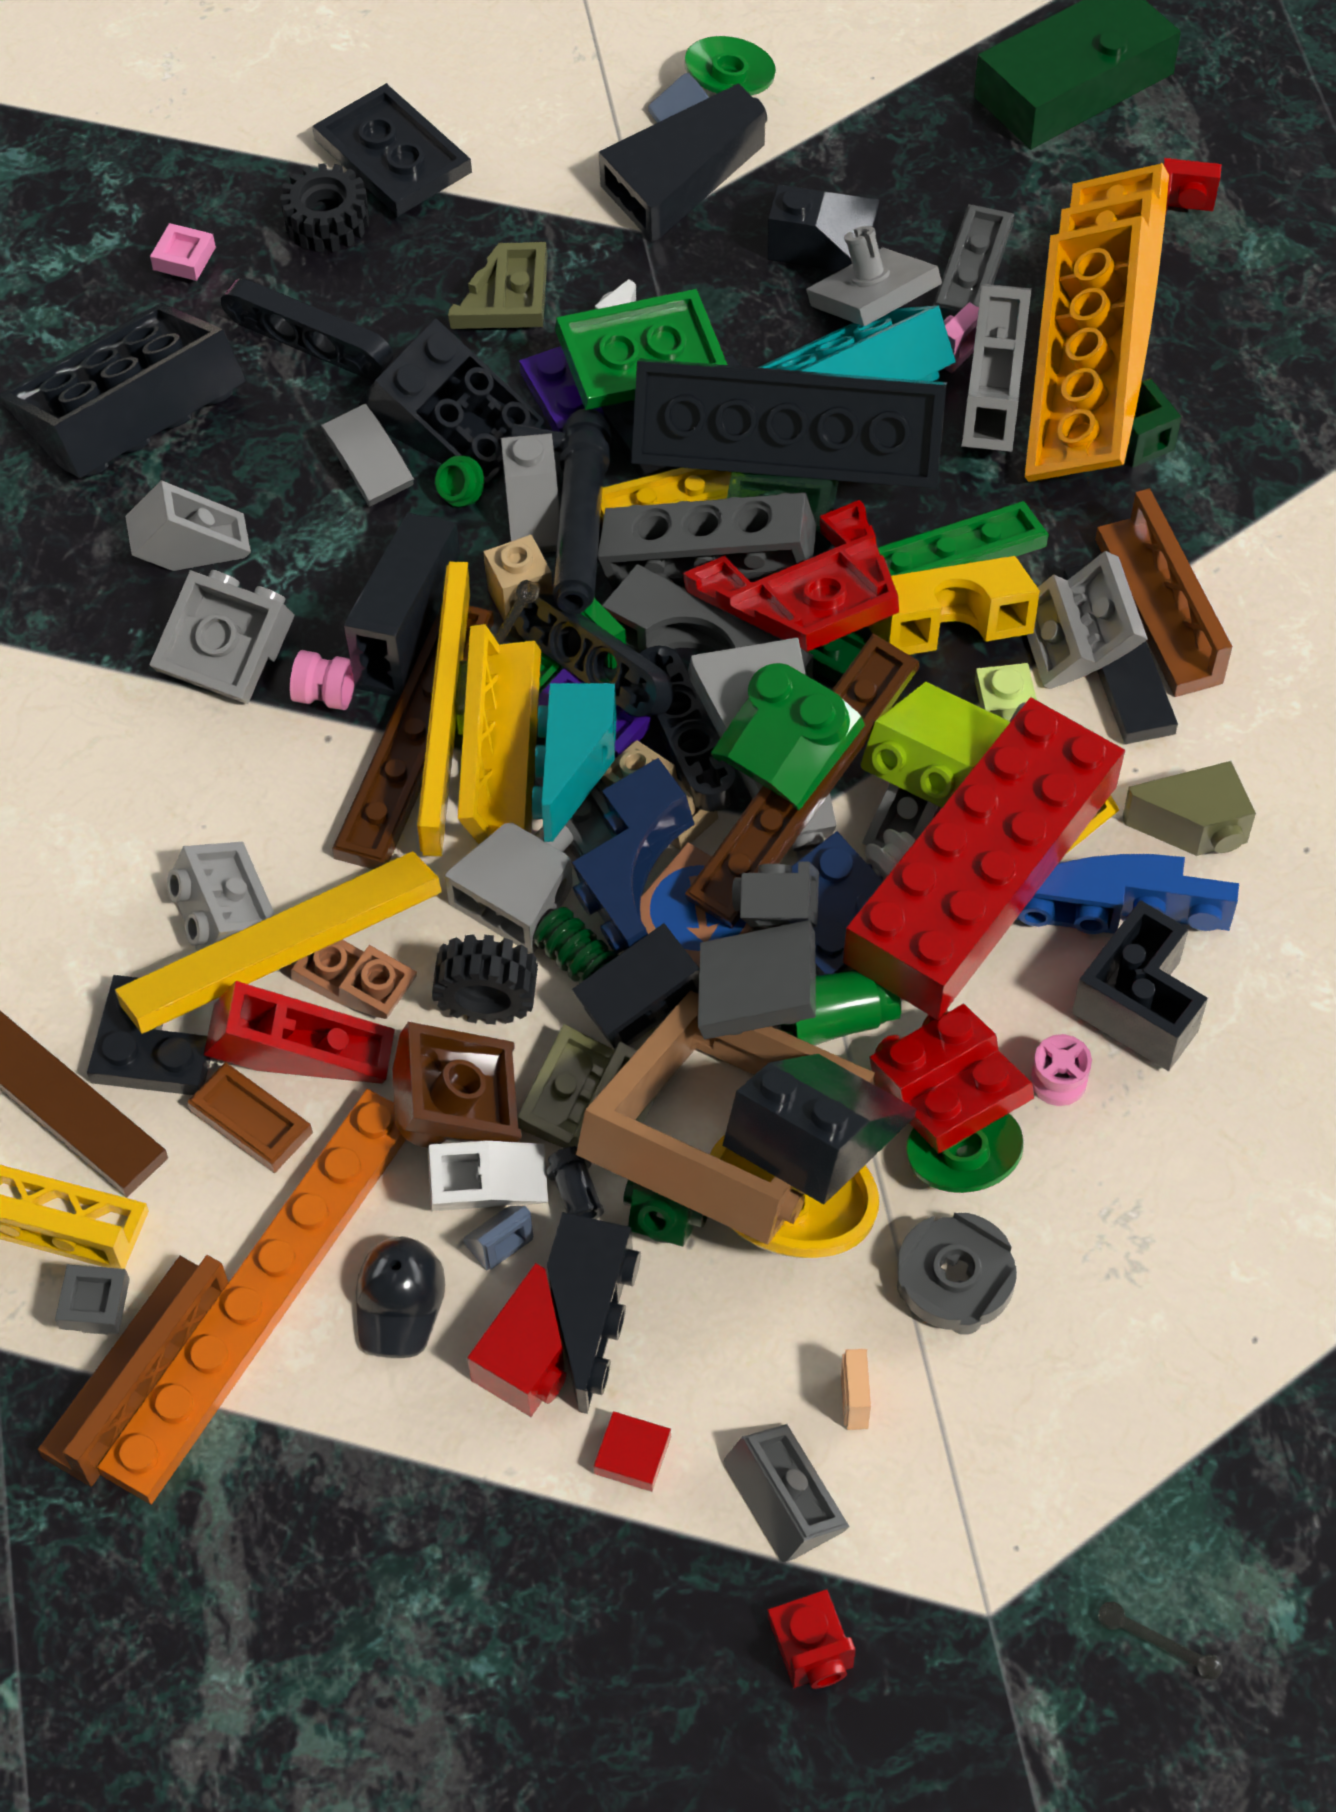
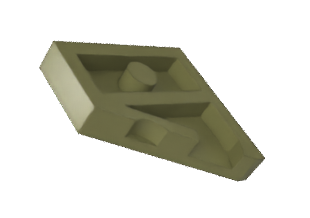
M546 242L498 243L488 256L486 266L477 271L468 283L469 294L460 306L453 304L449 309L450 328L543 327L548 258Z

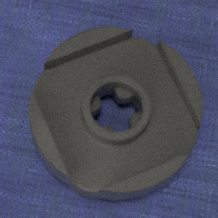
M954 1213L953 1218L943 1217L935 1220V1216L930 1217L911 1229L900 1247L897 1263V1291L911 1311L923 1321L938 1328L953 1330L961 1335L972 1334L981 1325L997 1318L1005 1310L1012 1298L1017 1279L1015 1260L1011 1254L1012 1247L1006 1235L996 1225L975 1214ZM959 1260L968 1264L966 1274L970 1278L966 1281L959 1280L953 1282L946 1278V1271L941 1268L944 1263L954 1266Z

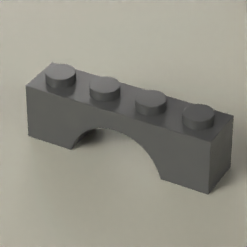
M638 564L635 565L602 605L625 629L626 645L638 653L658 645L667 646L672 649L694 648L706 652H715L782 640L689 594L685 588L675 584L668 576L658 572L654 573ZM801 649L805 674L813 679L814 655Z

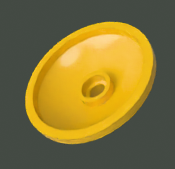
M725 1135L716 1142L710 1152V1155L768 1182H771L775 1177L722 1146ZM865 1165L824 1205L805 1194L802 1209L794 1224L785 1221L768 1245L735 1229L733 1230L752 1244L784 1256L820 1258L837 1255L857 1246L870 1233L879 1210L878 1188L871 1172Z

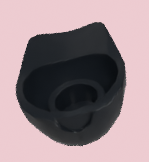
M406 1236L388 1238L376 1245L365 1257L358 1274L355 1293L359 1343L366 1353L385 1358H410L419 1355L427 1346L444 1298L445 1276L442 1263L431 1248L416 1239ZM394 1265L401 1266L399 1270H392Z

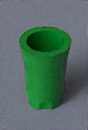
M855 970L816 975V1018L777 1026L779 1030L816 1046L850 1034L877 1029L880 1027V1024L900 1019L902 1012L901 1000L897 995Z

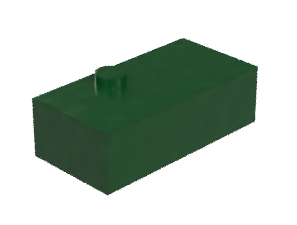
M1082 0L978 54L974 97L1032 150L1174 74L1181 31L1146 0Z

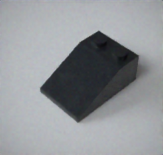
M820 1054L775 1061L765 1065L736 1091L722 1146L824 1205L914 1119L917 1109Z

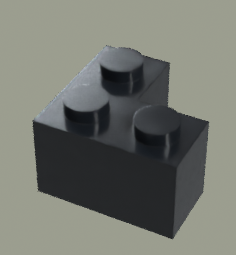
M1140 900L1080 977L1072 1013L1169 1072L1198 1033L1208 997L1171 976L1180 963L1189 928Z

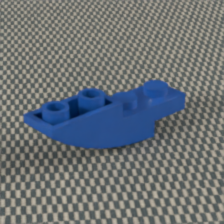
M1158 854L1095 856L1059 863L1016 920L1035 927L1054 925L1076 928L1086 934H1100L1103 932L1114 934L1118 929L1120 917H1127L1141 900L1180 924L1190 925L1194 929L1201 931L1216 929L1229 931L1238 903L1239 883L1183 876L1185 857Z

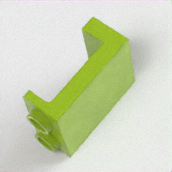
M925 682L875 721L861 761V768L942 808L1008 726L1010 721Z

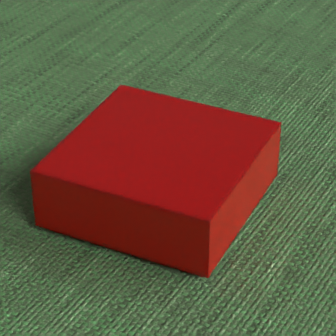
M613 1411L593 1466L594 1474L652 1492L671 1439V1429Z

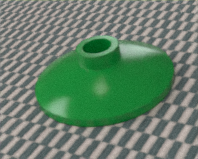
M712 36L696 41L688 48L684 61L687 73H690L701 87L717 94L738 83L751 96L759 94L772 85L776 72L774 61L766 51L754 43L730 36Z
M1009 1113L939 1154L914 1128L907 1140L908 1161L916 1176L933 1188L954 1193L975 1192L1001 1182L1015 1170L1024 1150V1140L1020 1125Z

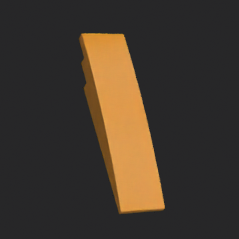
M1163 163L1073 183L1070 208H1065L1061 211L1059 234L1050 235L1025 478L1028 482L1124 465L1143 376L1159 274L1169 174Z

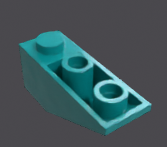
M550 683L549 704L539 705L538 735L539 738H546V745H536L535 775L536 778H543V786H533L532 816L533 819H543L544 842L554 841L615 760L617 723L615 684Z

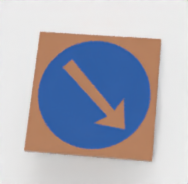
M688 842L641 896V921L646 927L648 934L665 923L700 968L701 942L749 933L754 927H750L740 918L731 929L686 899V891L712 857Z

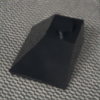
M778 184L768 218V260L835 271L848 267L852 264L844 236L848 232L854 233L853 229L861 226L874 227L879 200Z

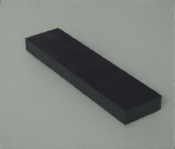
M1086 565L1064 569L1063 579L1069 580ZM1146 641L1116 661L1097 670L1124 744L1176 734L1178 722Z

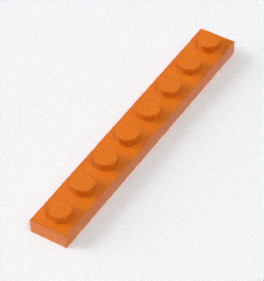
M366 1089L97 1468L102 1477L148 1504H153L406 1141L395 1123L394 1102Z

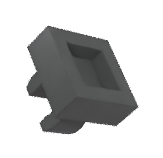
M67 1264L55 1317L59 1329L82 1331L83 1333L119 1334L130 1281L126 1269Z

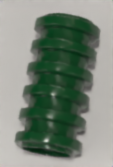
M560 907L548 913L538 924L533 936V943L538 948L544 949L545 955L551 960H556V965L561 970L568 971V977L574 982H579V984L618 956L614 951H609V946L604 941L597 940V934L591 929H586L585 923L582 920L574 918V913L567 907Z

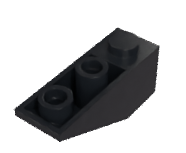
M562 1212L547 1262L548 1281L578 1411L588 1414L593 1394L603 1395L607 1385L611 1360L603 1357L608 1340H618L625 1319L626 1305L619 1304L624 1285L634 1286L639 1270L641 1252L633 1250L632 1227Z

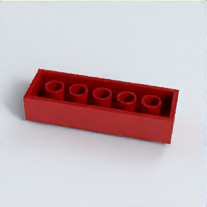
M1030 697L846 927L843 963L936 1020H939L1116 789L1125 749Z

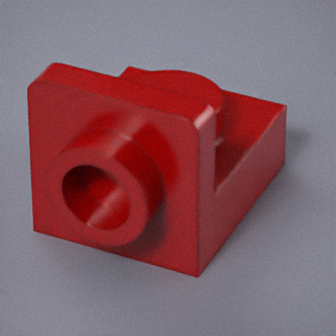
M1164 158L1163 165L1169 174L1166 214L1168 207L1213 212L1222 164Z
M827 1589L768 1609L767 1618L793 1688L810 1683L813 1689L824 1688L839 1682L847 1676L846 1670L854 1666L856 1649L851 1637H845Z

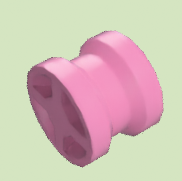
M1060 1034L1052 1035L1040 1043L1036 1049L1030 1077L1033 1091L1038 1098L1047 1104L1065 1106L1078 1101L1086 1090L1092 1064L1090 1050L1084 1042L1074 1036ZM1057 1073H1067L1070 1077L1061 1078L1054 1075Z

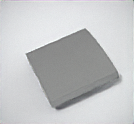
M1104 551L1069 580L1052 575L1038 586L1040 593L1034 633L1027 634L1044 687L1052 689L1082 678L1116 661L1148 640L1120 559L1114 554Z

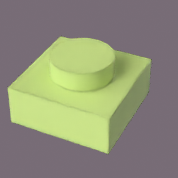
M1028 663L976 669L975 685L982 709L1010 721L1020 704L1026 703L1030 697L1037 700Z

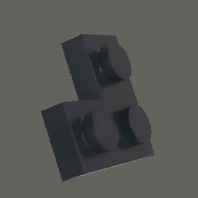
M113 975L87 1070L90 1082L92 1084L194 1095L205 1084L211 1057L204 1056L207 1036L163 1031V1024L150 1031L141 1033L120 1006L115 989L138 979V977Z

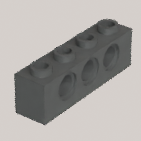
M781 493L770 496L731 497L718 500L681 501L667 504L605 508L598 559L611 589H616L636 564L654 573L658 572L668 576L675 584H685L684 572L722 556H725L747 579L765 578L813 557L816 523L806 493Z

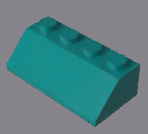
M938 305L897 308L866 326L851 323L758 368L935 381L940 377L939 370L956 361Z

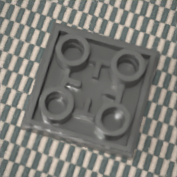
M810 920L700 943L698 1028L704 1040L725 1035H738L745 1031L780 1024H793L800 1020L816 1018L815 932Z

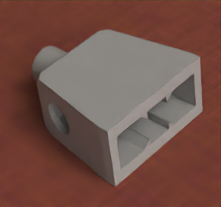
M514 823L503 824L444 875L449 905L500 936L513 940L515 945L519 946L522 944L528 948L530 954H534L538 947L533 943V936L538 924L548 913L562 907L572 888L571 859L563 853L573 841L572 833L564 826L553 842H544L543 826L533 835Z

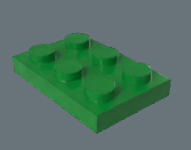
M697 289L556 317L555 332L585 410L635 400L637 360L640 358L727 365Z

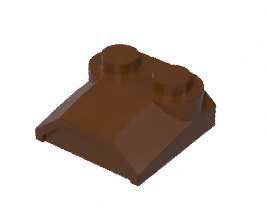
M408 1021L399 1035L392 1067L395 1123L401 1135L412 1144L428 1148L432 1144H442L447 1137L475 1141L519 1142L522 1134L521 1130L518 1129L512 1053L515 1049L514 1042Z

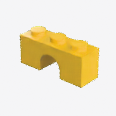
M1016 556L893 575L891 577L899 598V613L868 626L872 634L874 633L908 655L937 650L939 628L942 622L956 621L969 624L978 630L985 642L1033 634L1040 590Z

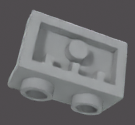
M244 842L183 846L174 868L168 874L167 888L171 900L177 902L185 921L187 939L191 945H195L197 951L275 915Z

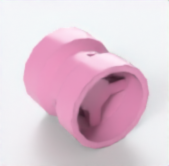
M300 650L294 660L290 677L291 700L306 704L319 700L324 701L329 708L346 710L351 702L355 687L350 658L336 656L332 660L322 659L319 653Z

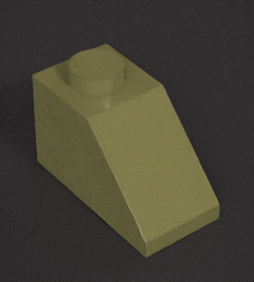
M1232 761L1130 786L1122 817L1126 826L1195 856L1214 851L1217 853L1231 852L1242 844L1248 843L1256 812Z

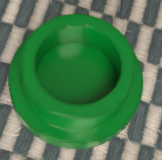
M451 457L437 470L435 477L436 489L440 496L453 506L465 507L472 505L479 499L484 488L482 468L471 457Z

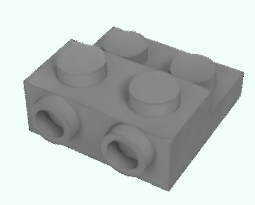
M190 570L149 665L163 674L248 704L266 661L275 662L294 614L284 605L285 597L270 589L257 586L253 593L239 588L240 582L225 573L211 570L209 575L206 576Z

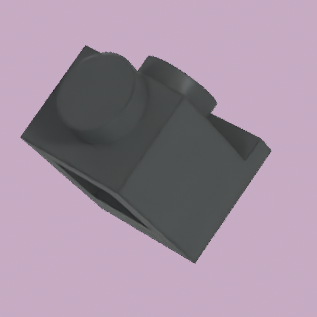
M798 862V873H792V866L761 864L758 866V873H742V878H734L732 887L734 911H740V918L750 927H778L810 920L812 927H817L819 871L811 862Z

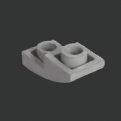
M366 404L321 425V429L345 471L348 470L369 507L413 485L414 478Z

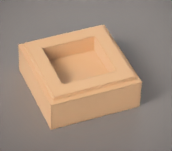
M845 1349V1354H842L840 1374L844 1426H847V1430L868 1429L871 1399L867 1349Z

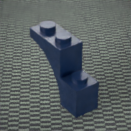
M659 758L602 790L609 810L608 813L603 815V820L613 838L572 862L580 882L573 886V891L589 916L595 912L599 913L605 922L600 925L601 932L616 955L627 950L648 935L646 927L641 921L640 906L641 896L643 895L649 873L669 844L695 824L686 794Z

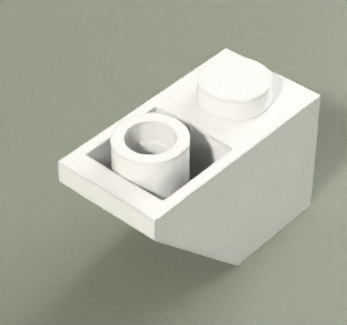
M476 1141L432 1144L428 1147L431 1211L548 1203L544 1144Z

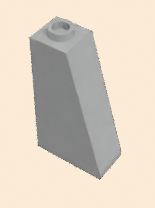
M798 638L691 656L688 668L690 681L720 738L749 698V682L760 668L773 663H783L805 674ZM738 770L752 799H754L763 785ZM830 793L793 843V851L812 850L821 844L825 838L833 834L836 828V821Z

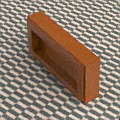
M227 1062L187 1101L190 1112L274 1174L313 1133L311 1124Z

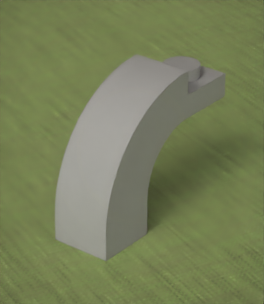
M990 284L981 285L963 432V447L1010 452L1013 450L1031 289Z

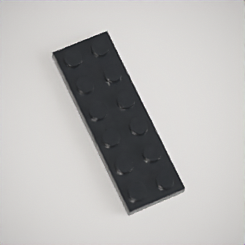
M640 358L637 360L631 463L937 489L947 383Z

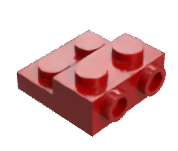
M964 1003L951 1011L946 1010L939 1020L927 1015L921 1028L903 1038L896 1034L887 1036L878 1044L875 1053L869 1056L871 1069L875 1072L873 1078L874 1085L917 1109L914 1119L909 1124L938 1154L1034 1099L1032 1082L999 1051L997 1035Z

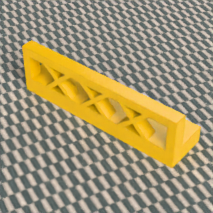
M486 624L470 626L458 820L478 845L505 823H514L532 834V791L535 778V749L541 649L535 640L499 645Z
M0 1165V1185L4 1183L17 1187L22 1197L20 1200L0 1194L1 1240L101 1267L125 1269L149 1212L146 1203ZM25 1189L34 1191L36 1193L28 1196ZM55 1198L71 1201L76 1214L42 1205ZM80 1204L87 1205V1206H91V1207L82 1210ZM110 1212L128 1216L124 1228L95 1219Z

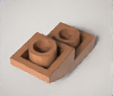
M343 939L298 960L291 969V979L308 989L344 1006L384 1019L389 1017L417 977V971L375 947L369 945L365 951H362Z

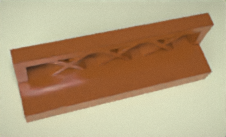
M1151 489L1138 491L1135 493L1131 518L1097 527L1095 541L1102 553L1107 551L1119 557L1148 638L1146 642L1174 697L1221 685L1224 683L1233 646Z
M181 1255L177 1258L37 1449L44 1460L92 1488L101 1475L97 1468L227 1286L228 1280L220 1261L206 1255L198 1266Z

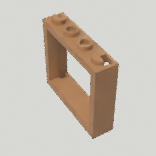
M690 990L586 1108L576 1155L768 1245L785 1221L792 1224L796 1221L805 1199L803 1192L777 1177H774L771 1182L761 1179L638 1122L636 1118L695 1049L753 1075L770 1062L813 1054H820L870 1083L873 1082L875 1072L799 1038L797 1039L772 1026L745 1031L738 1035H725L704 1040L698 1028L699 994Z

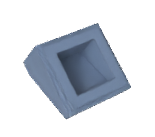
M685 73L648 106V111L658 123L709 97L690 73Z
M509 1206L463 1238L464 1244L486 1271L488 1269L491 1270L533 1240L531 1212L526 1206Z

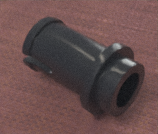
M576 1146L554 1152L548 1158L550 1166L547 1168L546 1174L548 1179L556 1182L566 1213L592 1219L601 1217L604 1213V1208L600 1204L588 1170L592 1162L577 1156L578 1147Z

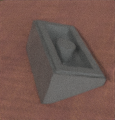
M788 1424L741 1437L724 1458L725 1468L782 1562L798 1558L840 1535L850 1527Z

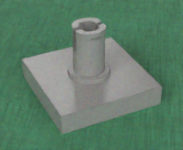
M861 226L853 229L854 233L848 232L844 236L852 264L806 290L812 307L861 326H866L941 285L942 281L938 266L886 248L879 249L874 227Z

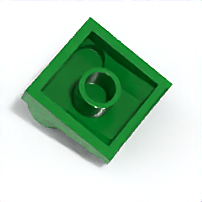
M773 663L760 668L752 676L748 685L749 698L736 714L711 754L717 761L720 762L722 760L781 796L793 808L799 811L861 732L865 724L862 716L832 690L787 664Z

